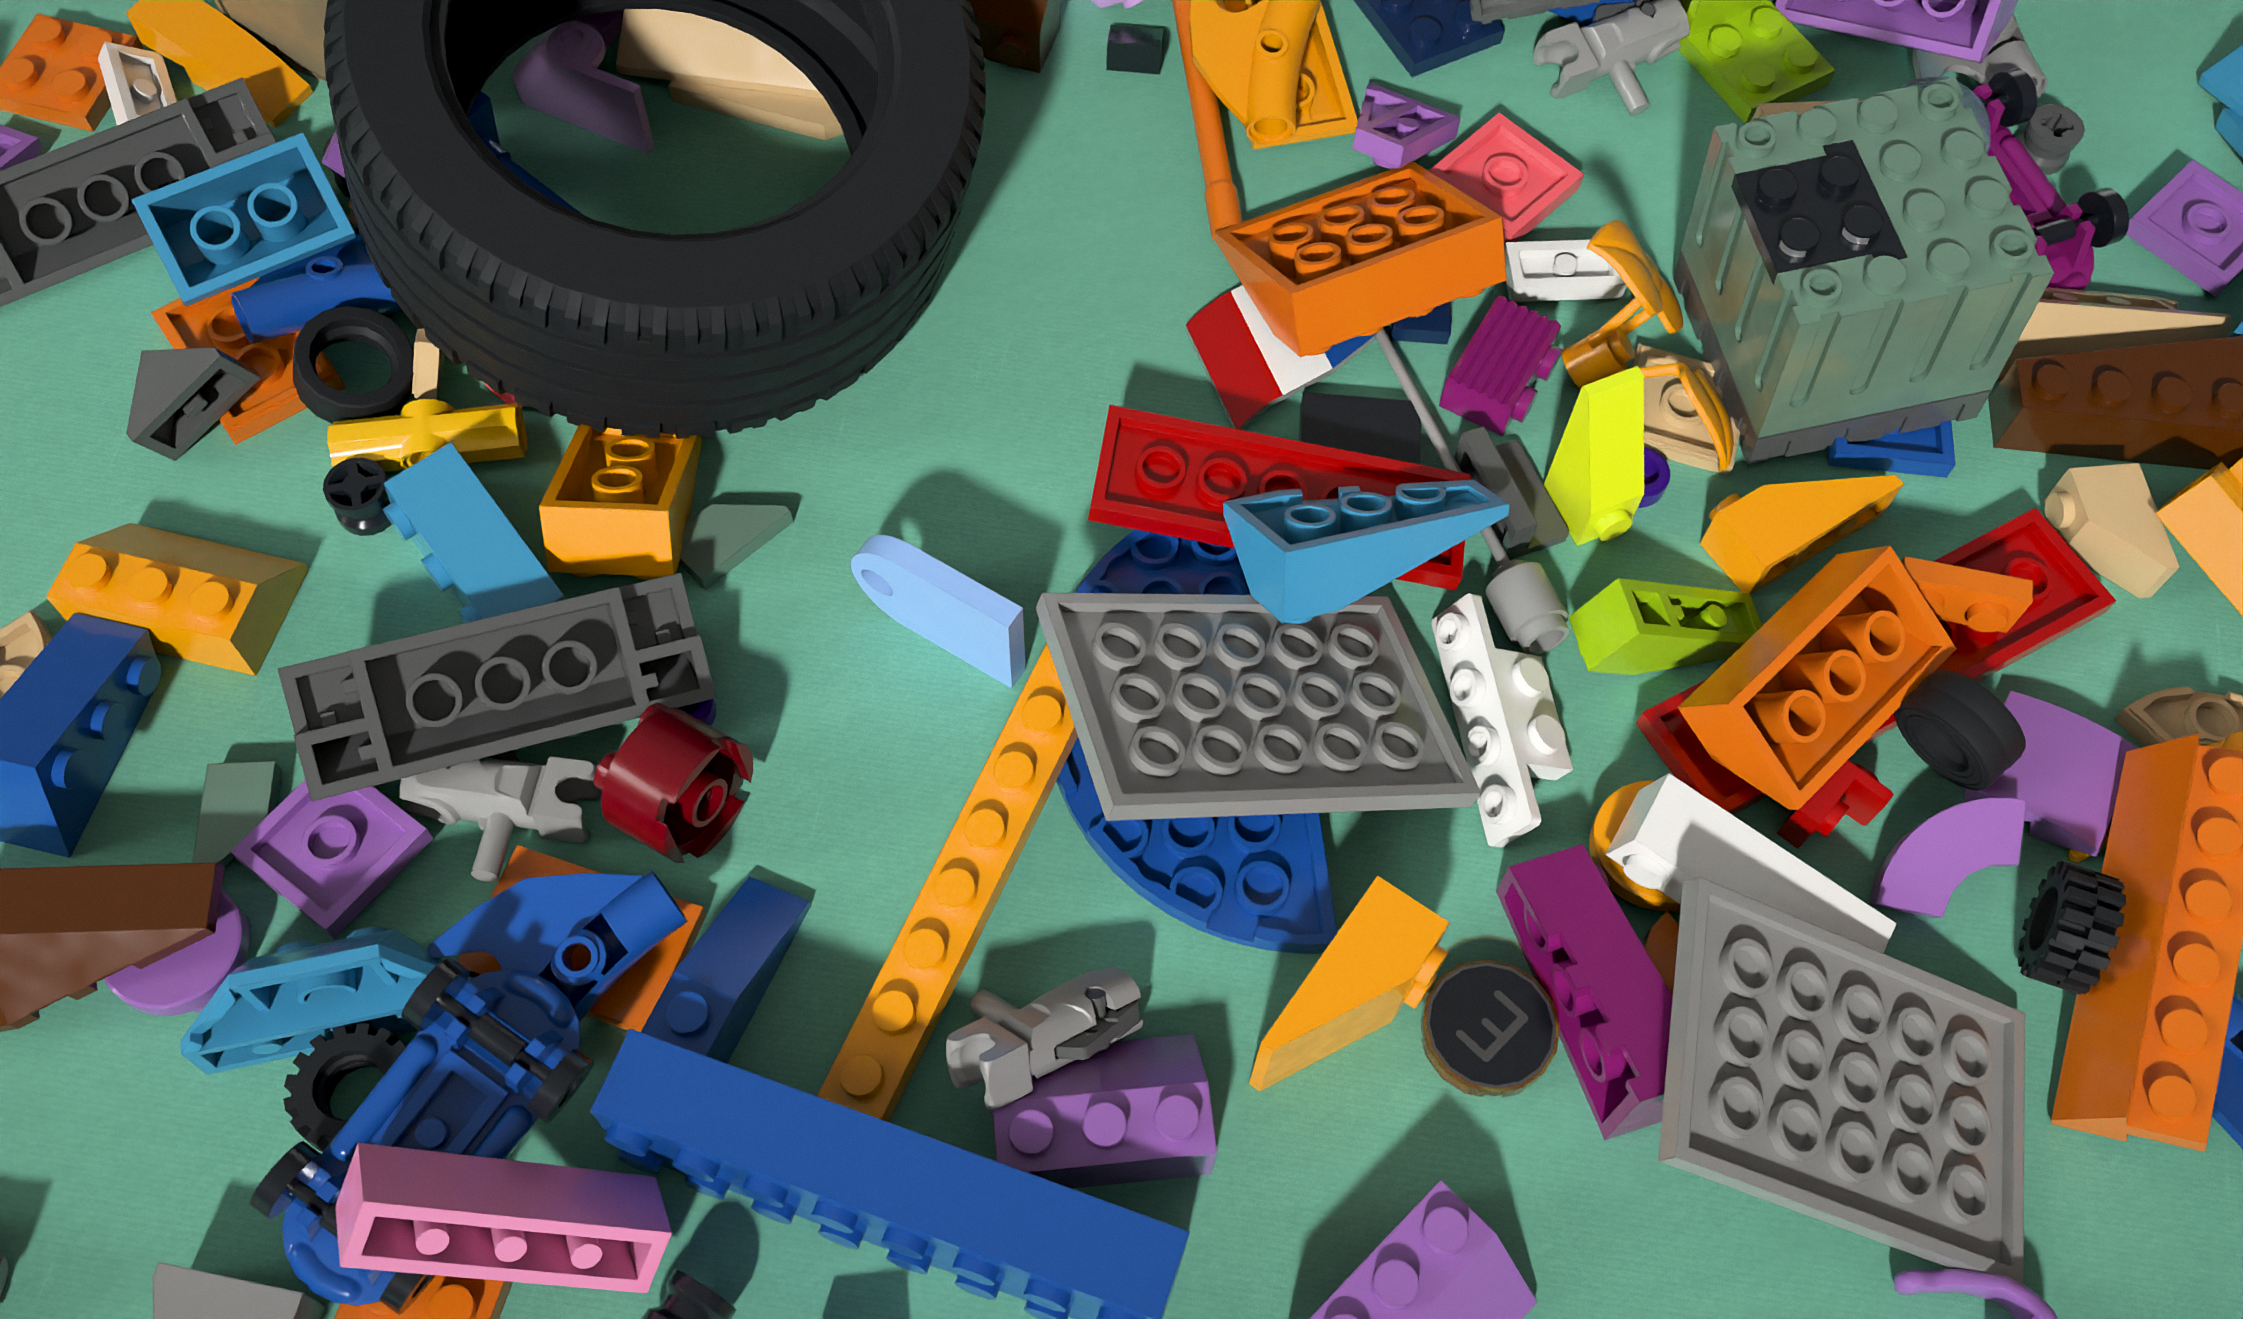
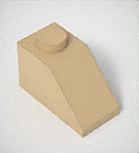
M2139 463L2069 468L2044 499L2046 520L2082 562L2090 569L2139 599L2151 598L2180 568L2164 525L2155 514L2158 510Z

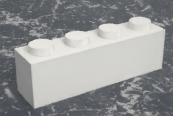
M1670 773L1638 791L1605 854L1622 865L1624 873L1632 881L1646 888L1658 889L1679 904H1681L1683 882L1700 876L1881 953H1884L1897 924Z

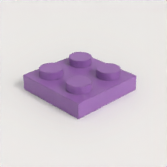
M2192 159L2130 219L2126 235L2217 297L2243 271V193Z
M304 780L230 852L241 864L335 939L433 840V837L423 825L373 786L311 802L306 780Z

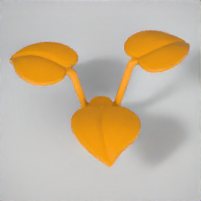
M1613 220L1602 226L1590 240L1587 249L1605 259L1617 271L1635 298L1598 331L1563 349L1562 358L1564 365L1579 389L1589 383L1627 370V362L1635 358V352L1627 334L1654 315H1658L1669 334H1675L1683 327L1682 310L1674 292L1661 277L1655 263L1642 249L1631 229L1621 220ZM1641 307L1644 308L1641 312H1639V313L1636 314L1634 317H1632L1631 319H1629L1628 321H1626V320H1627L1629 317H1631L1638 309H1640ZM1685 362L1639 368L1644 378L1675 375L1680 378L1688 398L1713 440L1719 457V473L1726 470L1731 461L1734 445L1732 423L1724 403L1705 374L1699 368L1692 371Z

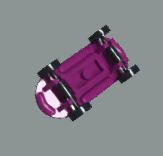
M2019 68L1997 73L1991 78L1989 84L1977 86L1965 99H1961V102L1965 109H1972L1988 140L1985 150L1988 156H1996L2012 188L2009 197L2013 205L2020 204L2038 239L2034 245L2038 255H2046L2054 271L2047 287L2084 290L2089 284L2094 270L2093 247L2101 248L2117 243L2125 237L2128 231L2129 212L2126 203L2115 190L2100 188L2085 193L2079 198L2077 203L2066 204L2019 139L2015 138L2007 128L2027 122L2033 117L2037 107V91L2033 80L2028 73Z

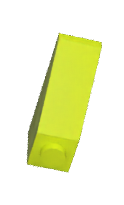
M1638 366L1582 386L1545 479L1544 487L1577 546L1600 538L1601 541H1609L1626 532L1631 527L1632 519L1644 496V375Z

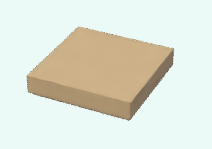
M1638 343L1631 368L1635 366L1641 368L1685 362L1692 371L1699 368L1705 374L1722 400L1723 395L1719 386H1716L1714 383V370L1710 363ZM1675 375L1644 378V447L1656 451L1664 459L1719 473V457L1713 440L1688 398L1680 378ZM1732 417L1730 420L1734 434V445L1728 468L1720 472V474L1729 475L1733 468L1740 431L1736 428Z

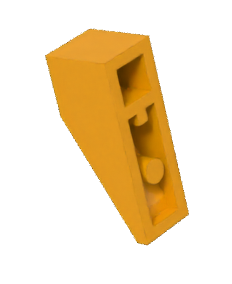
M1896 475L1762 485L1742 498L1735 493L1722 500L1710 512L1709 519L1712 522L1700 545L1742 593L1752 595L1881 517L1904 483Z

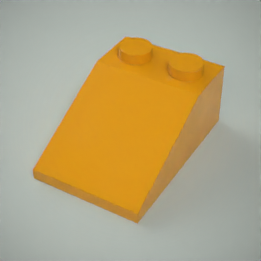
M583 424L578 426L539 505L547 571L571 573L577 577H593L599 574L633 575L642 580H652L675 574L680 562L685 523L690 520L702 443L701 435L676 439L675 433H660L658 439L647 438V435L641 434L625 436L622 435L621 429L607 427L605 432L592 429L591 426Z
M1377 876L1262 1040L1249 1085L1258 1091H1262L1393 1021L1404 1003L1416 1010L1435 981L1436 973L1449 953L1439 944L1450 922Z

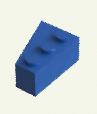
M74 613L0 699V842L68 858L71 857L162 676L161 665L156 657L148 629Z

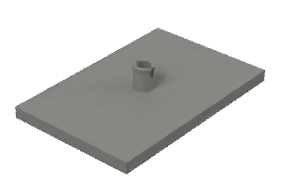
M1042 593L1036 612L1106 821L1472 807L1481 794L1389 596H1364L1339 611L1314 616L1312 620L1301 624H1282L1251 595Z
M1700 876L1683 882L1658 1161L1948 1268L2004 1275L2023 1284L2025 1013Z

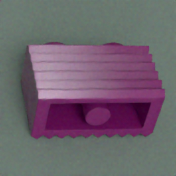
M1504 295L1497 296L1447 377L1439 406L1481 427L1484 426L1500 436H1504L1512 419L1523 423L1538 394L1537 390L1531 388L1536 378L1547 382L1562 354L1563 349L1554 346L1561 327L1557 320L1550 321L1547 315L1539 316L1536 310L1529 311L1525 305L1518 306L1514 300L1507 301Z

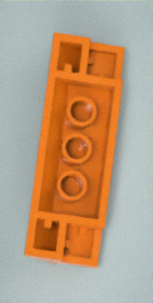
M2200 733L2126 751L2101 872L2102 874L2120 879L2119 881L2124 884L2125 888L2122 894L2126 895V904L2120 910V913L2125 914L2123 926L2118 927L2115 936H2118L2119 940L2116 949L2111 948L2108 956L2111 961L2107 969H2100L2099 982L2095 986L2091 985L2088 993L2076 994L2051 1124L2127 1142L2129 1134L2206 1152L2243 946V751L2199 745Z

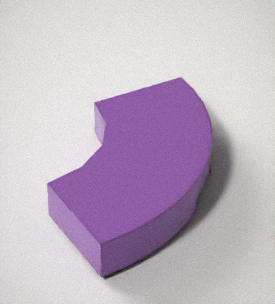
M2016 798L1977 799L1948 807L1922 821L1908 834H1905L1885 858L1874 882L1869 905L1930 918L1943 917L1951 893L1969 874L1986 867L2019 865L2027 800Z

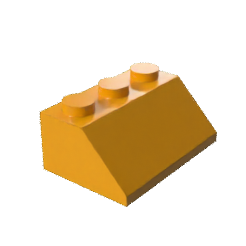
M128 523L76 542L46 598L66 621L74 613L145 628L148 629L155 653L257 676L309 569L303 562Z

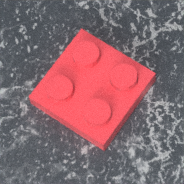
M1501 113L1495 115L1428 170L1502 216L1504 246L1506 242H1518L1578 191L1584 177L1581 171Z

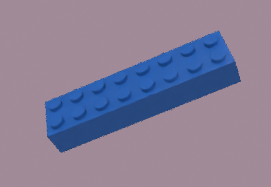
M629 1029L590 1110L606 1132L604 1140L621 1150L617 1158L635 1169L657 1175L661 1166H665L686 1174L684 1183L688 1187L717 1199H724L728 1190L753 1199L752 1210L777 1222L791 1224L794 1215L821 1224L818 1233L839 1245L859 1249L862 1240L888 1249L889 1251L886 1256L888 1261L915 1273L927 1274L930 1265L957 1275L955 1285L973 1295L996 1300L999 1291L1027 1301L1024 1311L1038 1319H1068V1317L1074 1319H1163L1190 1231L633 1029Z

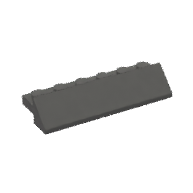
M243 78L236 79L188 99H183L1 170L0 307L153 245L131 199L157 190L159 185L168 182L172 184L173 182L171 181L177 179L180 181L188 175L198 174L277 143Z
M681 573L277 668L295 735L293 736L311 802L640 718L643 712L654 703H662L669 708H679L717 698L701 635H697Z

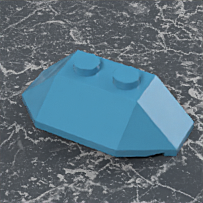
M382 927L360 928L350 932L346 937L347 939L323 944L306 941L284 944L276 949L275 954L251 958L228 974L180 1040L181 1055L208 1075L297 1056L299 1052L304 1054L312 1053L315 1049L310 1041L320 1034L327 1041L334 1038L332 1028L346 1025L351 1032H355L357 1023L371 1024L377 1031L383 1027L394 1035L416 1031L418 1029L401 1017L402 1011L410 996L423 979L443 960L431 957L427 949L398 930H388Z

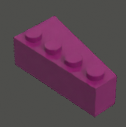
M1583 844L1509 866L1496 893L1534 980L1550 1002L1556 1030L1604 1140L1662 1122L1673 996L1610 891V885L1605 872L1599 864L1593 862Z

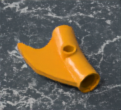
M1190 0L1189 34L1192 61L1216 96L1246 127L1247 137L1251 141L1262 145H1277L1291 139L1296 132V98L1300 67L1306 42L1320 7L1319 0H1262L1247 10L1240 12L1225 11L1218 6L1215 0Z

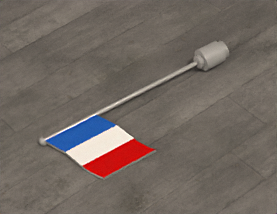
M1243 285L1215 299L1185 325L1190 341L1232 427L1243 430L1250 422L1271 406L1333 374L1369 344L1377 340L1409 401H1412L1420 421L1446 469L1462 473L1384 328L1370 336H1357L1335 344L1323 354L1306 355L1300 358L1274 336ZM1492 526L1480 531L1499 565V568L1491 576L1492 581L1488 584L1485 594L1511 643L1514 646H1521L1525 654L1539 655L1557 647L1570 633L1566 624L1569 615L1542 565L1538 562H1525L1521 559L1510 561Z

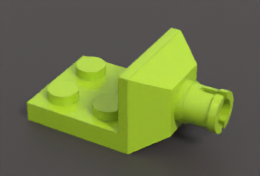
M1682 0L1681 2L1688 17L1690 34L1679 40L1681 48L1678 51L1744 123L1751 122L1760 103L1794 102L1830 84L1836 70L1770 0Z

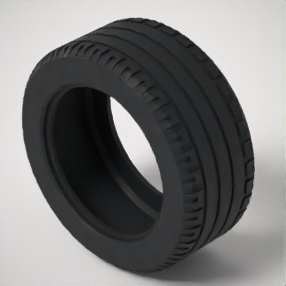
M327 0L324 21L325 37L323 41L325 75L346 183L362 240L366 244L367 253L382 282L387 288L391 289L393 299L417 329L425 330L426 338L435 347L440 349L456 365L465 364L470 376L488 384L491 389L502 395L508 392L514 395L516 403L525 407L531 406L549 417L559 414L567 417V422L578 426L583 424L605 432L607 427L621 429L622 435L625 436L641 434L647 435V438L659 439L660 433H675L676 439L689 438L692 435L713 437L715 431L726 429L729 434L741 432L745 428L752 427L755 429L766 426L769 419L777 418L779 421L792 417L795 413L812 409L816 404V400L820 398L825 401L829 400L841 390L854 384L858 380L859 373L867 374L894 349L895 342L904 338L920 316L924 304L929 301L942 273L944 261L951 247L977 159L984 129L983 119L986 113V76L983 72L985 67L979 29L974 24V11L968 0ZM622 9H661L691 13L725 23L754 36L782 54L806 75L825 98L841 126L851 157L839 173L813 196L782 214L749 226L720 232L672 235L636 231L608 224L557 204L524 183L498 160L475 132L468 120V115L472 104L487 79L507 57L532 38L560 24L591 14Z

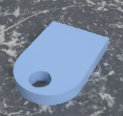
M873 535L869 537L852 558L851 569L857 583L882 611L905 627L1008 687L1013 688L1026 670L1023 608L911 544L888 535Z

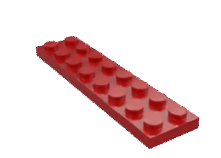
M2034 508L1933 561L2033 580V603L2007 633L1999 631L1979 632L1971 629L1968 625L1939 620L1957 649L1934 672L1950 670L1960 673L1975 682H1979L2103 615L2116 602V599L2042 514ZM1705 679L1642 712L1636 725L1674 777L1734 815L1768 797V795L1714 761L1679 711L1678 707L1707 680ZM1895 712L1865 743L1897 726Z

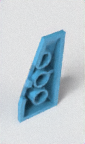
M1475 480L1400 484L1396 487V495L1394 496L1361 492L1359 486L1338 487V499L1303 500L1301 489L1278 490L1224 501L1223 515L1251 596L1282 624H1301L1312 620L1314 616L1345 608L1509 515L1510 503Z

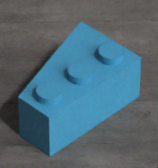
M451 442L384 482L390 505L383 508L385 515L402 539L406 541L411 538L425 556L420 561L437 587L442 592L450 588L463 604L464 608L459 610L458 613L464 623L564 600V595Z

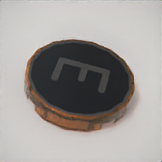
M1488 959L1461 963L1438 979L1422 1006L1420 1022L1423 1037L1421 1041L1425 1056L1443 1080L1465 1094L1479 1097L1484 1095H1502V1097L1518 1095L1542 1077L1557 1052L1560 1025L1553 1001L1535 978L1513 964Z

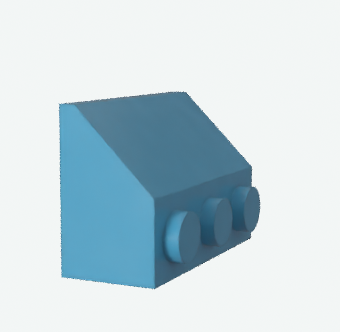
M304 133L297 134L131 199L186 307L356 238L355 232Z

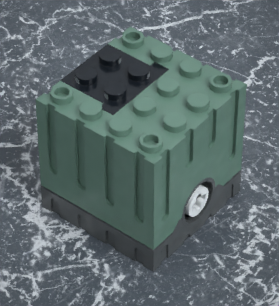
M1956 77L1935 81L1934 84L1921 90L1916 85L1877 93L1862 102H1858L1857 98L1814 106L1813 109L1799 115L1796 110L1754 118L1753 121L1747 122L1740 127H1737L1736 122L1714 127L1673 280L1679 295L1682 294L1685 300V310L1697 340L1700 339L1703 345L1704 358L1713 367V380L1715 385L1719 386L1723 395L1722 402L1728 411L1729 417L1733 418L1736 428L1740 431L1741 451L1747 466L1767 462L1769 458L1784 455L1786 458L1824 450L1826 446L1832 445L1835 438L1844 437L1847 439L1848 444L1882 438L1884 434L1893 433L1899 428V434L1939 426L1941 422L1956 420L1959 422L1977 418L1987 400L1991 389L1995 385L2048 286L2054 271L2046 255H2038L2034 247L2038 239L2020 204L2013 205L2009 197L2012 188L1996 156H1988L1985 150L1988 140L1972 109L1964 108L1961 102L1964 93Z

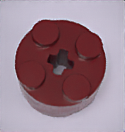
M654 703L643 712L637 727L626 738L618 752H610L600 761L593 781L594 785L602 790V812L604 818L611 826L673 862L685 863L682 858L683 855L689 853L696 858H700L707 854L722 840L734 824L744 804V801L738 799L735 795L741 778L751 783L753 757L746 745L683 710L669 708L662 703Z

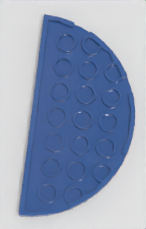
M1136 529L1126 535L1102 557L1076 591V593L1251 595L1235 548ZM1077 738L1056 780L1059 791L1073 820L1090 846L1107 866L1138 895L1179 921L1229 942L1269 951L1297 954L1324 953L1336 936L1337 927L1319 813L1106 821L1079 738Z

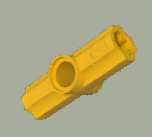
M419 399L404 405L401 415L334 421L333 425L328 426L327 444L332 467L351 458H366L375 461L383 468L384 472L404 471L450 442L466 463L523 458L525 453H528V438L524 414L518 403L454 409L452 405L444 401Z

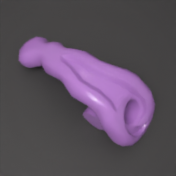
M1909 1269L1897 1273L1893 1279L1894 1288L1898 1294L1961 1293L1992 1300L2004 1307L2015 1319H2058L2055 1311L2038 1294L2027 1286L2004 1275L1966 1269Z

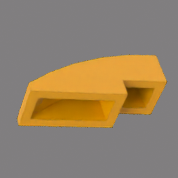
M139 0L126 11L141 43L183 66L192 83L208 91L243 78L264 121L275 128L313 93L310 85L284 61L251 34L203 0Z

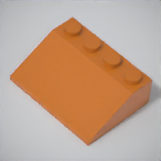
M1414 161L1401 168L1390 169L1214 232L1217 245L1274 336L1300 358L1306 355L1323 354L1335 344L1357 336L1376 334L1383 329V326L1407 317L1427 315L1433 311L1434 307L1458 298L1475 297L1481 294L1485 288L1506 281L1502 216Z

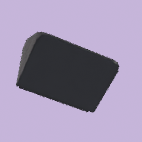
M1111 25L1107 42L1106 70L1160 75L1164 29Z

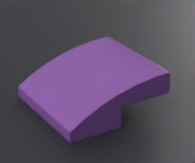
M2010 691L2004 705L2015 717L2024 733L2026 740L2025 750L2022 756L2010 768L2005 770L2003 775L1991 786L1984 790L1965 788L1964 802L1985 798L2027 800L2024 820L2030 822V837L2097 857L2111 826L2126 751L2137 749L2138 747L2105 727L2078 714L2037 698Z

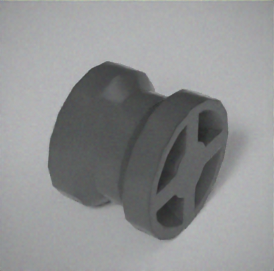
M2045 104L2036 108L2033 117L2026 123V129L2017 136V139H2019L2043 173L2051 175L2059 172L2069 160L2071 150L2083 138L2085 127L2082 119L2071 109L2058 104Z

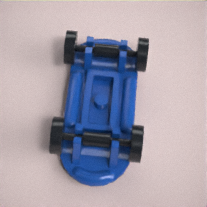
M451 957L444 959L423 979L410 996L402 1011L401 1017L418 1029V1034L323 1153H319L305 1141H301L286 1152L263 1178L251 1197L250 1205L268 1219L275 1218L285 1210L282 1225L285 1254L295 1275L312 1292L333 1303L355 1306L381 1301L400 1315L413 1304L436 1275L340 1267L335 1206L358 1143L507 1160L538 1118L545 1123H549L564 1108L582 1085L594 1065L593 1060L579 1051L581 1034L576 1012L570 1000L553 983L534 973L510 969L487 972L467 981L470 974L467 968Z

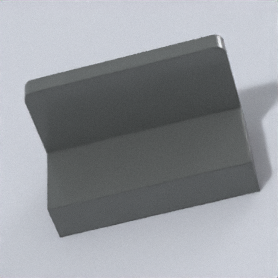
M1484 426L1462 433L1454 457L1462 473L1471 474L1470 480L1477 481L1510 503L1509 515L1491 525L1508 558L1512 560L1565 542L1569 530L1521 444L1514 440L1495 446Z

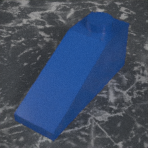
M749 876L675 969L643 1026L641 1033L728 1064L811 907L810 902Z

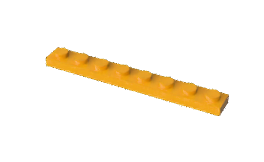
M1047 643L817 1095L818 1097L887 1122L890 1121L1078 738Z

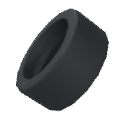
M353 306L324 310L307 321L295 339L293 383L300 400L314 415L332 424L334 421L394 416L402 410L412 392L414 351L407 334L391 318L370 308ZM345 341L366 343L380 350L389 359L392 366L391 378L385 386L377 391L365 394L343 393L326 385L319 378L316 370V358L322 350L332 344Z

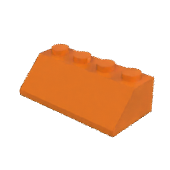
M1891 545L1836 554L1703 682L1678 709L1714 761L1787 809L1799 810L1900 707L1903 700L1912 691L1916 690L1919 684L1932 674L1957 648Z

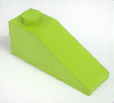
M1617 578L1568 617L1578 643V650L1584 659L1588 672L1638 675L1728 659L1763 626L1749 593Z

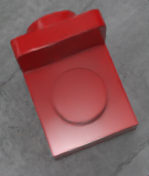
M1847 760L1799 810L1792 811L1776 834L1799 849L1815 831L1826 838L1845 814L1859 824L1866 826L1888 804L1893 797V792L1881 784L1875 774L1869 769Z

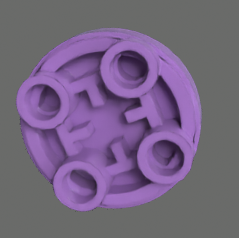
M221 889L214 934L142 969L130 965L104 978V981L110 990L126 1004L146 1014L174 1016L192 1011L201 1013L228 974L245 963L249 949V932L251 927L249 918L242 912L235 901Z

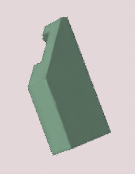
M710 504L685 523L679 565L706 590L792 524L791 511L785 505Z
M275 761L207 764L192 863L216 862L224 867L235 858L230 851L278 806L282 769Z

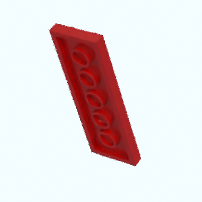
M1109 404L1088 520L1235 548L1223 515L1224 501L1292 489H1301L1303 500L1338 499V487L1359 486L1361 492L1394 496L1396 495V487L1400 484L1470 480L1471 474ZM1465 540L1396 579L1456 591L1462 579Z

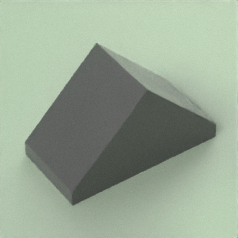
M216 348L141 351L126 434L132 442L176 461L261 377L255 369Z

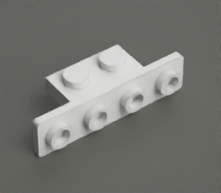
M1468 593L1432 620L1431 625L1466 761L1481 791L1480 796L1477 798V804L1487 843L1492 847H1504L1541 823V815L1530 777L1556 781L1571 772L1573 767L1565 742V733L1559 721L1549 686V677L1544 668L1542 657L1495 648L1482 598L1480 595Z

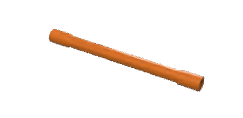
M1172 0L1206 188L1204 198L1211 237L1216 241L1214 232L1243 222L1239 196L1232 180L1217 96L1192 61L1189 34L1190 0Z

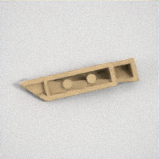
M624 9L616 60L618 73L672 80L669 85L672 102L825 141L843 135L841 126L825 98L806 75L782 54L754 36L725 23L691 13L661 9Z
M2046 287L1998 379H2003L2016 359L2224 338L2227 337L2233 317L2223 313L2177 310V301L2158 296Z

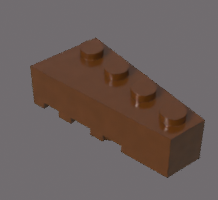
M2243 336L2016 359L1988 399L1993 447L2210 470L2220 462H2223L2230 469L2243 457Z

